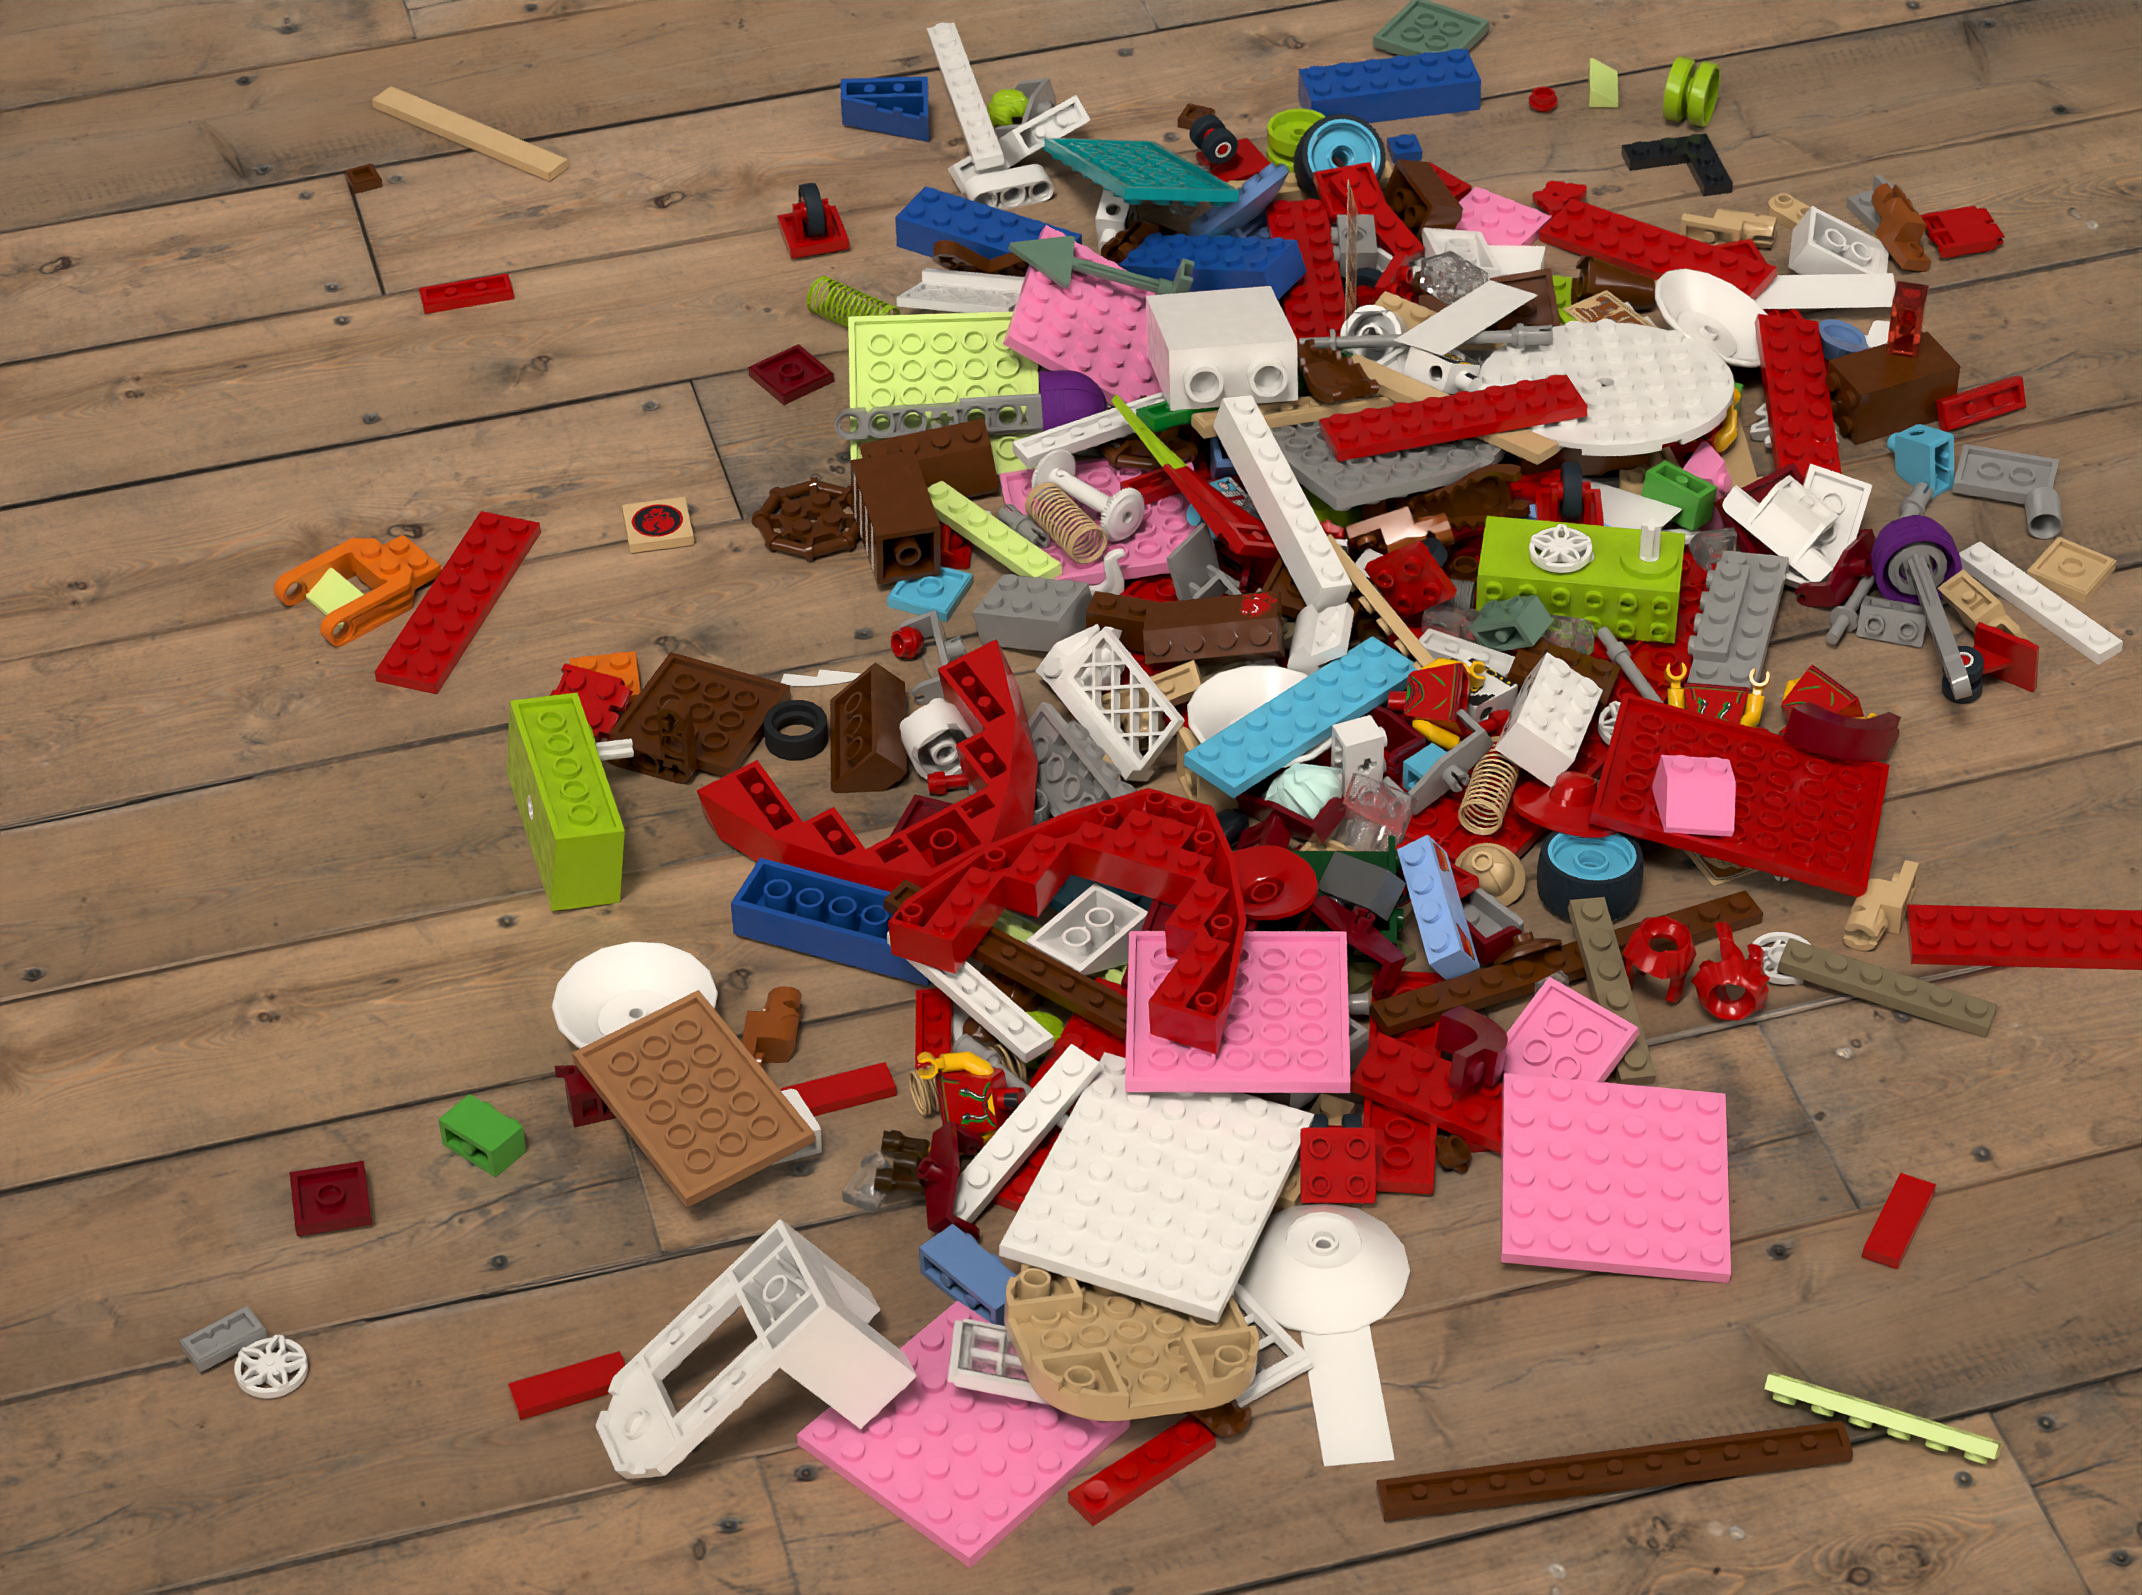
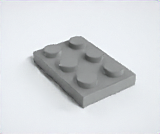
M1963 444L1952 492L1966 496L1996 499L2001 502L2025 504V497L2033 489L2040 487L2054 489L2059 459Z

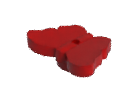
M1552 180L1546 183L1543 191L1533 192L1532 201L1537 206L1542 207V210L1546 211L1550 216H1554L1571 198L1579 201L1585 198L1587 186L1574 183L1566 184L1564 181Z

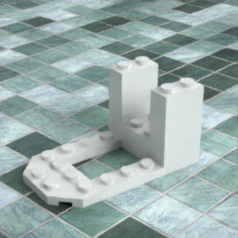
M779 1219L613 1377L608 1390L613 1397L608 1411L600 1412L596 1428L615 1471L625 1479L666 1476L676 1465L683 1462L698 1444L709 1437L716 1427L733 1411L739 1409L744 1401L762 1384L766 1383L779 1368L860 1429L872 1418L876 1417L881 1409L898 1393L906 1389L917 1375L905 1353L868 1325L881 1310L869 1288L782 1219ZM742 1305L758 1338L677 1413L662 1380L672 1370L678 1368L682 1361L697 1346L705 1342L711 1333L728 1317L735 1314Z

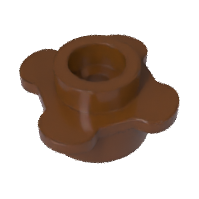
M1471 556L1455 558L1449 564V570L1452 571L1449 579L1466 580V582L1474 581L1476 585L1479 569L1478 561Z
M1451 1135L1447 1139L1443 1136H1438L1435 1139V1144L1438 1147L1437 1159L1440 1164L1447 1169L1454 1168L1459 1173L1464 1174L1468 1170L1465 1162L1471 1158V1151L1467 1143L1456 1135Z

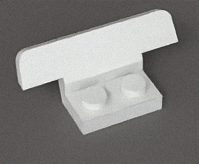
M1789 475L1777 483L1761 503H1758L1737 485L1731 489L1723 501L1724 511L1778 556L1789 557V565L1812 583L1822 582L1833 571L1835 565L1813 548L1812 545L1822 533L1834 525L1840 516Z

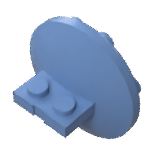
M1274 162L1270 163L1258 175L1255 174L1245 181L1241 188H1237L1239 190L1238 202H1227L1225 207H1210L1207 213H1203L1191 222L1189 226L1192 230L1188 232L1187 236L1209 235L1213 237L1229 234L1234 238L1256 236L1258 239H1270L1265 208L1281 189L1289 169L1282 163L1278 166Z

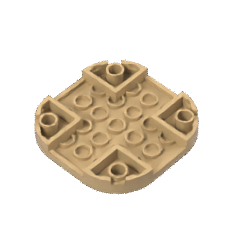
M1025 1263L1021 1265V1272L1016 1277L1011 1276L1008 1280L1004 1324L1025 1374L1033 1389L1042 1399L1068 1414L1096 1421H1125L1209 1409L1228 1403L1240 1396L1250 1386L1255 1377L1259 1351L1258 1331L1255 1325H1247L1232 1294L1218 1323Z

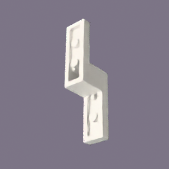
M1075 95L998 139L1003 152L1004 165L976 170L970 155L949 167L948 171L961 194H964V185L971 177L1006 170L1045 146L1044 138H1061L1091 120Z

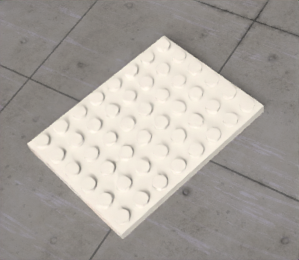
M1104 1052L1099 1061L1102 1070L1087 1088L1083 1090L1001 1241L999 1256L1218 1323L1300 1153V1130L1304 1127H1311L1314 1114L1245 1093L1125 1092L1126 1058Z

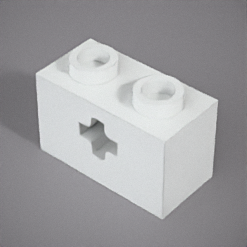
M1371 715L1332 725L1331 767L1342 770L1337 777L1340 780L1344 798L1383 787V773L1387 769L1384 758L1387 736L1384 729L1377 726Z

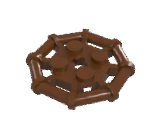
M1141 395V396H1140V399L1145 398V397H1147V396H1146V395ZM1179 424L1168 427V430L1164 432H1153L1171 451L1175 450L1173 453L1182 461L1187 460L1191 462L1198 457V449L1203 437L1191 424ZM1136 432L1093 447L1098 449L1109 460L1110 466L1114 469L1124 467L1153 471L1162 467ZM1191 434L1188 441L1181 439L1183 435ZM1117 442L1120 447L1115 449L1110 443ZM1130 455L1146 456V457H1150V458L1138 457V456H1130Z
M811 477L810 481L784 488L774 487L769 491L770 496L761 508L752 514V524L759 529L765 540V547L768 550L802 556L807 561H813L814 557L840 550L850 551L855 547V541L860 536L854 515L845 514L843 511L849 506L851 508V486L842 487L819 481L818 477ZM810 494L809 496H805V497H802V498H798V499L791 500L792 498H796V497H800V496H803V495ZM777 506L782 509L779 515H771ZM773 529H780L781 533L774 532ZM795 539L800 540L803 543L795 542Z

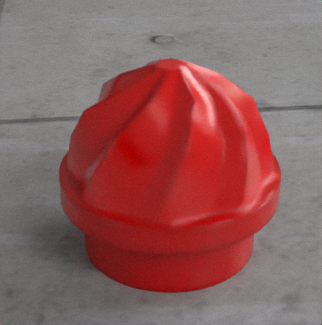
M903 626L898 631L892 633L891 648L897 657L912 659L922 652L924 637L918 629Z

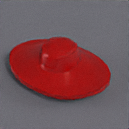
M1577 771L1563 772L1556 777L1552 788L1539 779L1530 781L1519 787L1513 795L1512 805L1514 810L1522 817L1547 829L1584 838H1602L1618 833V831L1603 829L1588 823L1598 784L1597 779L1586 773Z
M1272 845L1254 846L1233 851L1247 919L1277 920L1306 910L1314 903L1318 895V881L1315 872L1297 854L1286 848Z

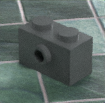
M1335 851L1318 884V890L1345 908L1350 907L1354 910L1356 907L1368 909L1370 912L1367 918L1373 913L1375 917L1388 921L1406 883L1387 869Z

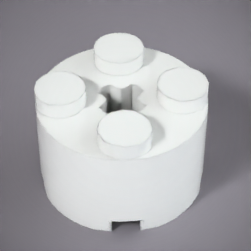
M1366 305L1356 309L1345 320L1341 328L1340 337L1404 334L1409 329L1404 319L1398 314L1381 306ZM1399 347L1342 350H1346L1353 355L1359 354L1374 362H1378Z
M935 698L928 705L919 708L901 721L899 727L901 730V741L915 770L920 776L927 779V774H933L936 771H944L945 776L962 773L956 744L973 736L974 733L954 704L947 703L943 698Z

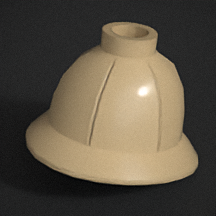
M1492 843L1476 844L1467 848L1456 859L1455 865L1477 876L1479 887L1493 895L1502 905L1508 906L1512 904L1523 893L1526 883L1523 865L1518 857L1507 848ZM1469 894L1465 896V898H1466L1468 901H1469Z

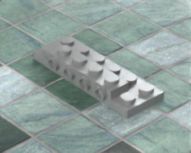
M1723 550L1721 561L1717 562L1715 570H1708L1706 589H1709V592L1702 591L1700 600V611L1704 612L1703 614L1696 613L1694 621V633H1697V636L1690 635L1688 655L1693 656V662L1687 683L1749 687V693H1752L1753 687L1750 683L1749 674L1751 670L1756 668L1754 681L1759 683L1789 568V557Z
M1041 701L1028 724L1038 759L1036 789L1045 792L1048 796L1049 811L1054 817L1074 809L1137 791L1130 784L1120 781V769L1112 763L1103 760L1106 754L1105 751L1097 744L1087 740L1090 733L1085 727L1075 722L1071 725L1067 724L1052 704Z

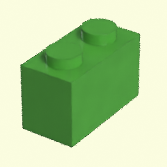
M1664 460L1646 471L1641 496L1681 508L1682 510L1671 521L1677 523L1681 528L1689 529L1693 532L1711 520L1718 487Z
M468 1094L438 1119L442 1145L495 1178L526 1153L523 1126L516 1119L506 1117L495 1110L490 1103L482 1102L471 1094Z

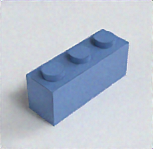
M954 1224L919 1247L920 1273L955 1302L957 1300L992 1324L1005 1326L1006 1287L1010 1277H1016L1017 1275L1003 1265L997 1255L988 1253L977 1243L972 1235L962 1232Z

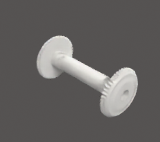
M1057 449L1051 451L1040 460L1033 473L1032 489L1044 482H1052L1058 485L1067 495L1101 513L1100 526L1110 541H1122L1132 535L1139 527L1145 507L1144 498L1139 491L1133 488H1125L1122 491L1119 490V493L1116 492L1113 497L1104 494L1074 476L1076 462H1074L1075 459L1072 454L1066 450ZM1045 488V489L1041 490V491L1036 495V498H1037L1040 494H1042L1044 491H1046V490H1048V489H1051V488ZM1050 491V492L1044 494L1039 500L1041 501V500H1042L1043 498H1045L1048 494H1051V493H1053V492H1058V491ZM1052 495L1048 497L1044 502L1049 501L1051 498L1057 495Z

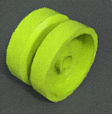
M1678 56L1671 67L1663 99V117L1667 120L1680 122L1687 115L1688 122L1691 125L1706 127L1712 117L1718 97L1721 79L1720 65L1704 61L1697 68L1694 59Z
M1302 108L1288 109L1275 114L1267 125V160L1270 163L1274 162L1276 166L1281 163L1285 164L1289 169V173H1294L1293 160L1298 142L1310 126L1325 116L1314 110Z

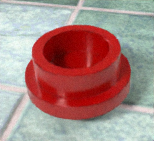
M1541 86L1533 89L1528 103L1530 107L1538 112H1548L1557 106L1558 98L1552 88Z

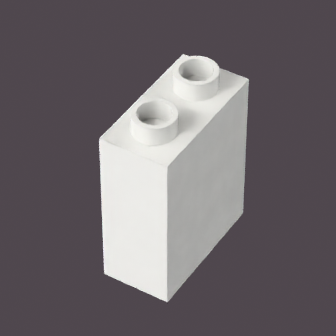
M1271 286L1146 296L1148 357L1170 411L1220 407L1222 398L1252 395L1256 404L1298 400L1297 339Z

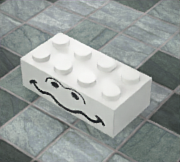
M1547 652L1525 678L1495 746V750L1552 788L1556 777L1565 772L1575 760L1603 690L1591 679L1583 677L1571 669L1565 661L1555 658Z

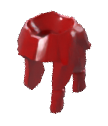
M1665 915L1647 917L1642 920L1639 927L1631 934L1622 953L1626 957L1624 966L1631 990H1633L1636 972L1639 968L1641 970L1640 974L1643 976L1649 974L1660 979L1669 978L1670 984L1665 1000L1677 1004L1685 993L1687 973L1694 963V958L1697 954L1692 935L1686 925ZM1657 938L1670 939L1676 944L1677 950L1655 951Z
M1716 922L1715 928L1720 942L1722 961L1713 962L1709 959L1702 961L1699 965L1700 970L1694 975L1691 982L1696 987L1699 1003L1711 1015L1721 1020L1739 1021L1764 1008L1763 1004L1768 998L1769 988L1767 983L1770 978L1763 969L1765 952L1761 946L1751 943L1747 945L1749 959L1745 960L1742 951L1734 943L1732 928L1726 922ZM1733 984L1745 988V992L1742 997L1731 1000L1727 995L1725 985Z

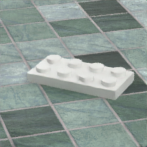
M1810 464L1803 486L1840 516L1832 527L1819 536L1812 547L1836 565L1843 550L1857 538L1872 485ZM1789 565L1785 585L1798 588L1800 584L1812 583ZM1831 573L1822 582H1827Z

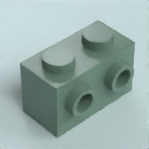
M1537 595L1515 596L1509 600H1492L1486 603L1480 610L1481 614L1469 629L1481 646L1501 652L1534 646L1553 622V619Z

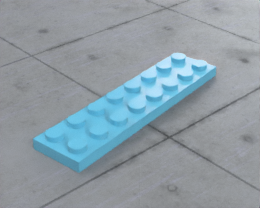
M1372 636L1349 650L1347 655L1333 660L1185 753L1183 765L1232 798H1235L1332 736V725L1360 718L1388 700L1390 691H1402L1407 688L1409 673L1416 671L1413 667L1414 662Z

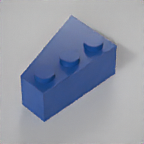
M928 76L841 79L842 124L929 142Z

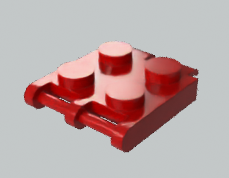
M1968 206L1920 215L1929 232L1928 238L1931 242L1936 243L1938 253L1942 258L1995 250L1997 245L2004 243L2002 239L2005 238L1998 225L1994 223V219L1986 208L1977 209L1975 206Z
M564 664L561 669L563 672L557 689L552 690L550 696L578 693L587 722L592 728L595 741L601 742L603 737L609 738L610 731L621 718L614 711L625 712L633 691H631L630 687L625 686L622 678Z

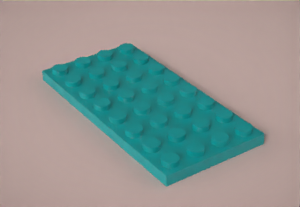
M1044 138L1045 146L1043 150L1050 153L1053 159L1061 160L1063 165L1071 166L1075 172H1081L1082 177L1090 178L1092 183L1102 185L1103 190L1113 192V196L1123 198L1124 203L1137 205L1142 204V200H1152V203L1157 205H1170L1171 201H1181L1183 205L1198 206L1199 201L1209 202V205L1225 207L1227 202H1238L1239 199L1238 189L1154 141Z

